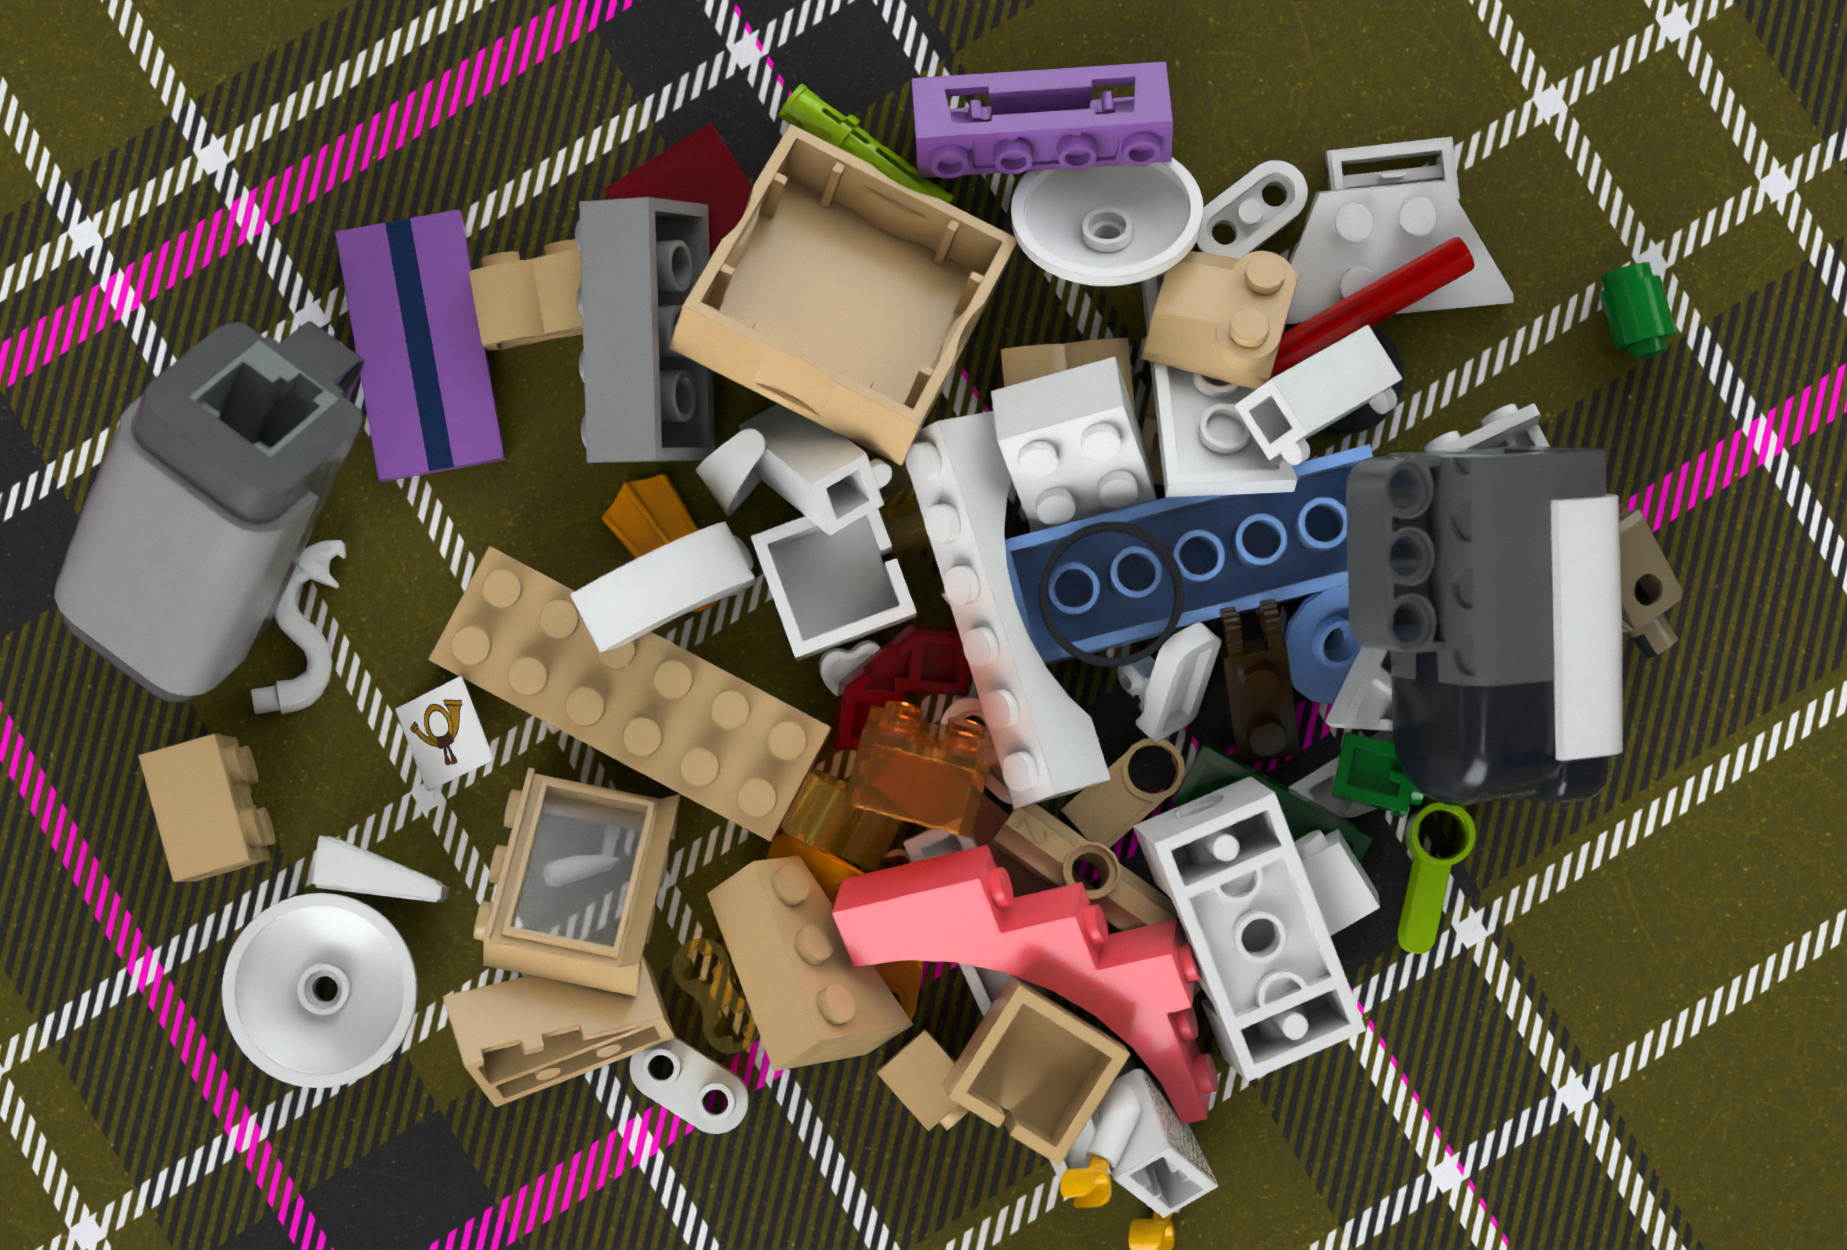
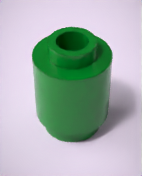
M1650 262L1632 264L1600 276L1604 290L1598 295L1614 351H1628L1631 361L1648 358L1667 351L1668 348L1665 340L1677 335L1661 276L1653 275Z

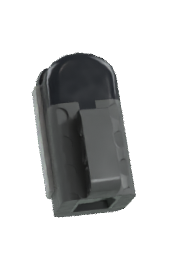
M1503 446L1386 454V457H1370L1359 461L1352 468L1346 485L1349 623L1351 633L1358 643L1367 648L1391 651L1393 741L1396 758L1406 779L1421 794L1443 804L1456 806L1516 799L1554 804L1587 800L1600 794L1609 780L1611 755L1623 752L1618 495L1606 493V450L1595 448Z

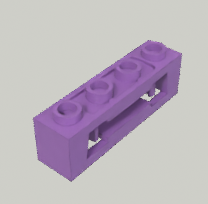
M1166 62L912 78L918 178H956L961 175L990 173L1018 174L1024 171L1051 169L1081 170L1088 167L1127 164L1144 166L1157 162H1171L1173 117ZM1135 84L1134 97L1113 98L1111 91H1105L1101 93V99L1091 100L1092 88L1095 86ZM989 94L990 106L981 107V101L971 100L967 108L950 109L947 97Z

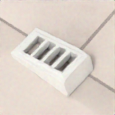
M319 835L312 884H316L315 888L444 903V900H448L450 887L443 885L442 881L339 838Z

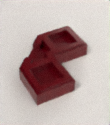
M908 625L874 655H871L839 682L831 744L839 750L897 753L899 750L906 692L967 696L971 670L964 654L958 628Z

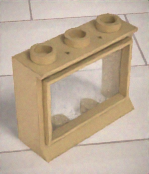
M528 767L523 790L512 789L508 798L504 817V827L512 828L508 846L497 844L493 854L489 874V882L497 884L493 903L482 900L476 918L474 939L484 941V966L637 997L643 953L646 943L649 944L653 929L655 903L659 887H663L666 875L670 841L675 839L677 831L680 794L659 799L535 774V769Z

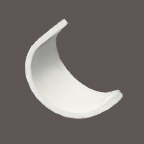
M745 429L736 434L711 453L696 469V472L727 516L732 515L744 503L761 481L755 472L754 466L765 452L766 441L764 436L755 429Z

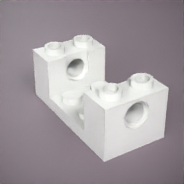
M1249 776L1133 826L1155 885L1172 899L1187 939L1191 944L1198 967L1212 1000L1211 1003L1209 998L1201 1000L1222 1056L1247 1082L1366 1031L1275 792ZM1263 918L1270 920L1274 928V936L1270 945L1258 952L1245 950L1242 944L1244 928L1255 919Z

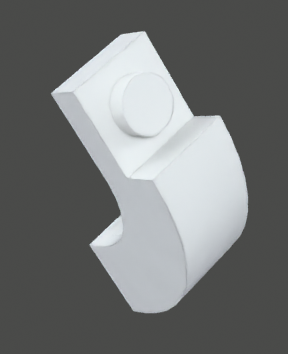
M724 521L698 530L649 552L570 594L601 653L627 645L657 627L703 605L738 595L758 582L751 571L753 560L748 548L740 538L732 535Z

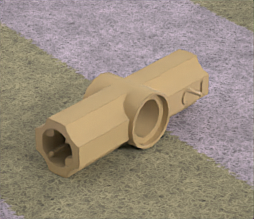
M1036 803L1014 809L991 841V844L1053 888L1075 884L1072 876V865L1074 862L1087 861L1092 863L1099 870L1101 885L1097 890H1086L1091 905L1099 904L1101 906L1107 926L1116 933L1177 919L1178 913L1173 901L1121 865L1116 855L1107 846L1098 842H1089Z

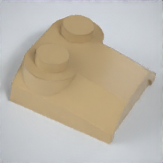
M1190 251L1180 262L1165 273L1151 319L1142 359L1251 389H1258L1270 380L1299 274L1295 273L1293 267L1285 258L1269 251L1251 252L1240 259Z

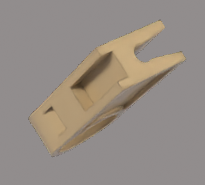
M1150 738L1133 744L1125 754L1107 768L1110 780L1083 789L1061 809V812L1086 840L1098 842L1110 848L1129 832L1134 825L1138 824L1167 797L1173 795L1181 786L1185 775L1184 759L1178 748L1169 741L1162 739L1158 742H1153ZM1155 745L1163 747L1171 753L1175 761L1176 774L1168 790L1151 794L1143 792L1133 785L1129 778L1128 766L1136 750L1145 746Z

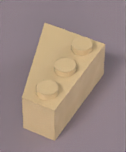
M800 855L752 861L707 893L773 1071L867 1055L913 1025L873 964L853 966L832 915L834 906Z
M644 955L641 962L640 986L637 997L532 975L442 996L463 1064L495 1107L676 1039L654 972Z

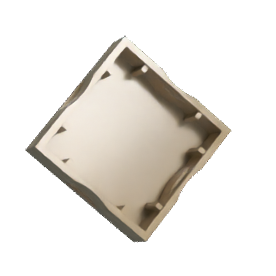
M790 124L755 182L743 217L736 227L721 240L683 304L669 348L902 466L1000 282L1015 249L1017 240L1014 236L939 198L915 192L898 184L878 171L872 164Z

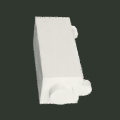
M1366 325L1273 377L1234 406L1268 460L1282 454L1289 464L1298 465L1310 456V448L1305 439L1367 403L1379 414H1385L1394 409L1397 405V396L1392 386L1403 378L1369 325Z
M780 404L770 407L739 425L741 431L755 429L765 438V452L754 466L757 476L829 536L884 505L879 489L890 481L892 477L891 467L881 459L869 461L867 453L848 438Z

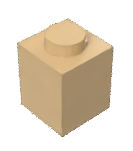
M926 1027L877 1070V1074L928 1132L939 1122L948 1130L970 1111L948 1097L943 1082L956 1061Z

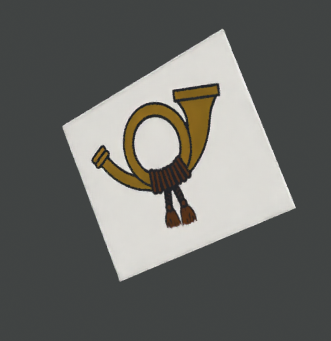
M462 675L395 709L427 792L494 760Z

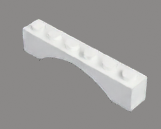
M993 411L939 420L922 428L905 458L906 468L913 484L925 523V529L933 548L945 593L953 612L963 644L964 654L968 660L983 708V715L988 724L1013 808L1017 809L1069 795L1110 780L1111 778L1092 718L1068 696L1047 669L1027 633L1015 602L1007 568L1004 534L1007 497L1012 478L997 441Z

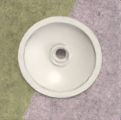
M1173 157L1171 162H1157L1144 166L1127 164L1088 167L1081 170L1051 169L1027 171L1019 181L1013 194L1011 203L1012 229L1023 252L1047 272L1084 285L1122 286L1144 281L1167 271L1191 251L1202 229L1203 199L1194 177Z
M331 893L294 896L280 901L260 913L247 925L234 943L225 965L222 981V1003L225 1018L234 1040L244 1054L270 1076L292 1085L308 1088H327L344 1085L370 1074L384 1064L399 1048L410 1029L415 1015L418 995L415 964L405 940L395 926L371 906L348 896ZM324 976L332 978L338 987L337 994L331 1001L322 1000L316 992L317 982Z

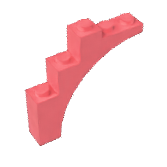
M988 845L842 879L832 915L854 967L901 960L956 962L1005 972L1052 990L1096 1016L1135 1050L1162 1084L1182 1125L1207 1119L1210 1094L1218 1090V1078L1211 1055L1209 1053L1201 1055L1196 1042L1198 1024L1192 1002L1195 983L1203 977L1191 944L1185 942L1177 919L1108 935L1104 912L1099 904L1091 905L1083 882L1013 898V889L1009 875L1004 867L996 868Z

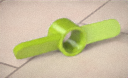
M1426 796L1424 806L1418 808L1408 819L1405 827V841L1414 859L1398 928L1399 944L1407 952L1423 954L1428 952L1434 945L1451 866L1466 858L1474 846L1476 838L1475 825L1471 816L1465 810L1466 805H1446ZM1433 811H1444L1453 815L1461 827L1462 839L1458 849L1445 858L1429 855L1421 847L1418 839V828L1421 821Z

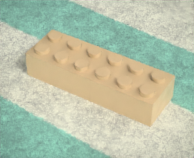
M489 546L428 660L458 676L462 675L465 680L772 842L782 827L832 733V727L651 631L627 645L600 653L570 594L575 592L574 590Z

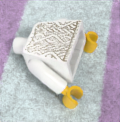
M1129 1056L1091 1116L1096 1132L1087 1150V1155L1091 1158L1088 1168L1067 1169L1061 1178L1060 1191L1063 1197H1075V1208L1102 1206L1109 1201L1112 1192L1111 1179L1107 1172L1109 1168L1115 1181L1154 1210L1153 1219H1134L1131 1222L1129 1229L1130 1249L1171 1250L1175 1243V1231L1171 1221L1172 1213H1180L1182 1207L1219 1186L1189 1124L1182 1125L1163 1086L1143 1069H1138L1134 1058Z

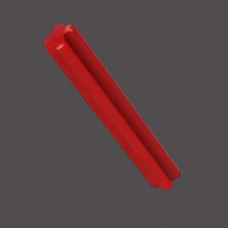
M1460 237L1451 238L1283 333L1270 379L1366 325H1369L1371 328L1472 271L1475 266L1474 259L1464 241Z

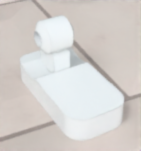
M1197 622L1171 636L1160 648L1156 661L1149 655L1138 662L1118 667L1117 674L1121 686L1129 694L1138 695L1139 699L1144 702V711L1136 719L1135 724L1153 742H1158L1186 727L1198 714L1221 647V639L1202 622Z

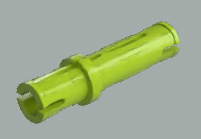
M803 83L795 89L778 114V117L787 123L872 164L885 176L906 188L939 198L951 204L955 197L928 178H918L917 169L860 128L861 121L851 113L847 117L821 100L819 96L809 90Z

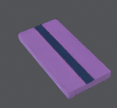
M458 209L335 232L356 354L364 359V366L360 377L379 481L387 482L506 460L488 353L481 342L468 272L473 269L462 211Z

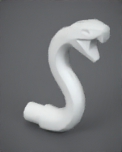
M342 540L320 541L304 549L274 614V618L280 629L304 651L307 659L306 671L294 679L276 681L274 686L251 689L255 714L280 710L281 714L299 711L311 706L322 696L327 687L333 665L331 649L324 635L299 611L296 595L300 585L309 579L336 589L339 588V584L330 575V562L337 555L342 559H346V545Z

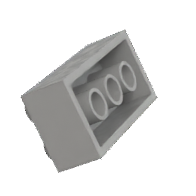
M652 197L579 201L580 219L575 228L576 245L581 253L582 284L577 293V306L583 318V350L579 357V372L585 383V414L581 422V437L586 447L587 463L704 461L715 451L713 370L670 349L669 346L683 304L710 260L708 205Z

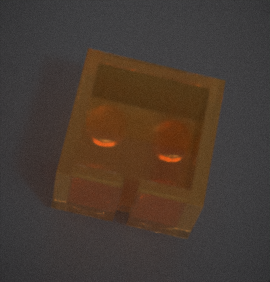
M886 701L884 708L872 705L862 731L843 804L971 838L994 752L992 737L984 735L986 727L970 720L955 717L948 718L947 725L929 723L928 719L922 718V709L899 701Z

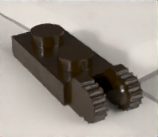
M1275 599L1259 602L1258 617L1263 638L1243 642L1241 639L1243 635L1240 615L1236 613L1235 606L1219 609L1224 644L1219 650L1232 746L1235 758L1246 764L1300 754L1288 650L1282 635Z

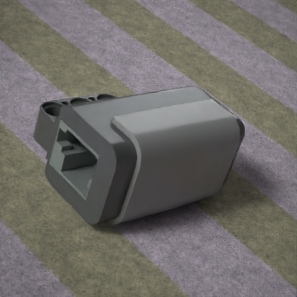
M307 321L281 343H278L269 335L264 338L246 324L237 322L227 323L218 327L153 379L145 389L144 394L133 402L120 418L86 500L57 578L54 598L59 610L62 612L63 623L69 631L152 695L171 703H184L210 691L246 659L251 646L261 638L269 627L362 424V411L350 402L349 398L362 372L364 359L312 321Z

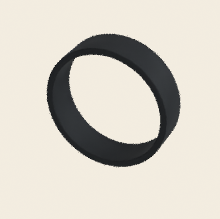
M1123 522L1095 523L1069 535L1050 556L1044 568L1039 587L1041 615L1053 639L1073 657L1102 667L1129 665L1155 652L1174 631L1184 602L1182 574L1170 550L1149 531ZM1101 532H1118L1134 536L1151 546L1161 556L1170 572L1174 586V606L1170 620L1161 636L1152 645L1138 653L1118 658H1106L1089 654L1069 642L1059 631L1052 618L1047 596L1052 568L1060 555L1069 546L1086 536Z

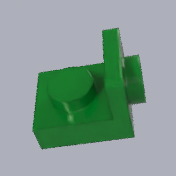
M1349 732L1345 733L1330 797L1391 811L1390 815L1400 818L1407 814L1409 804L1421 806L1424 795L1406 779L1396 758L1394 743Z

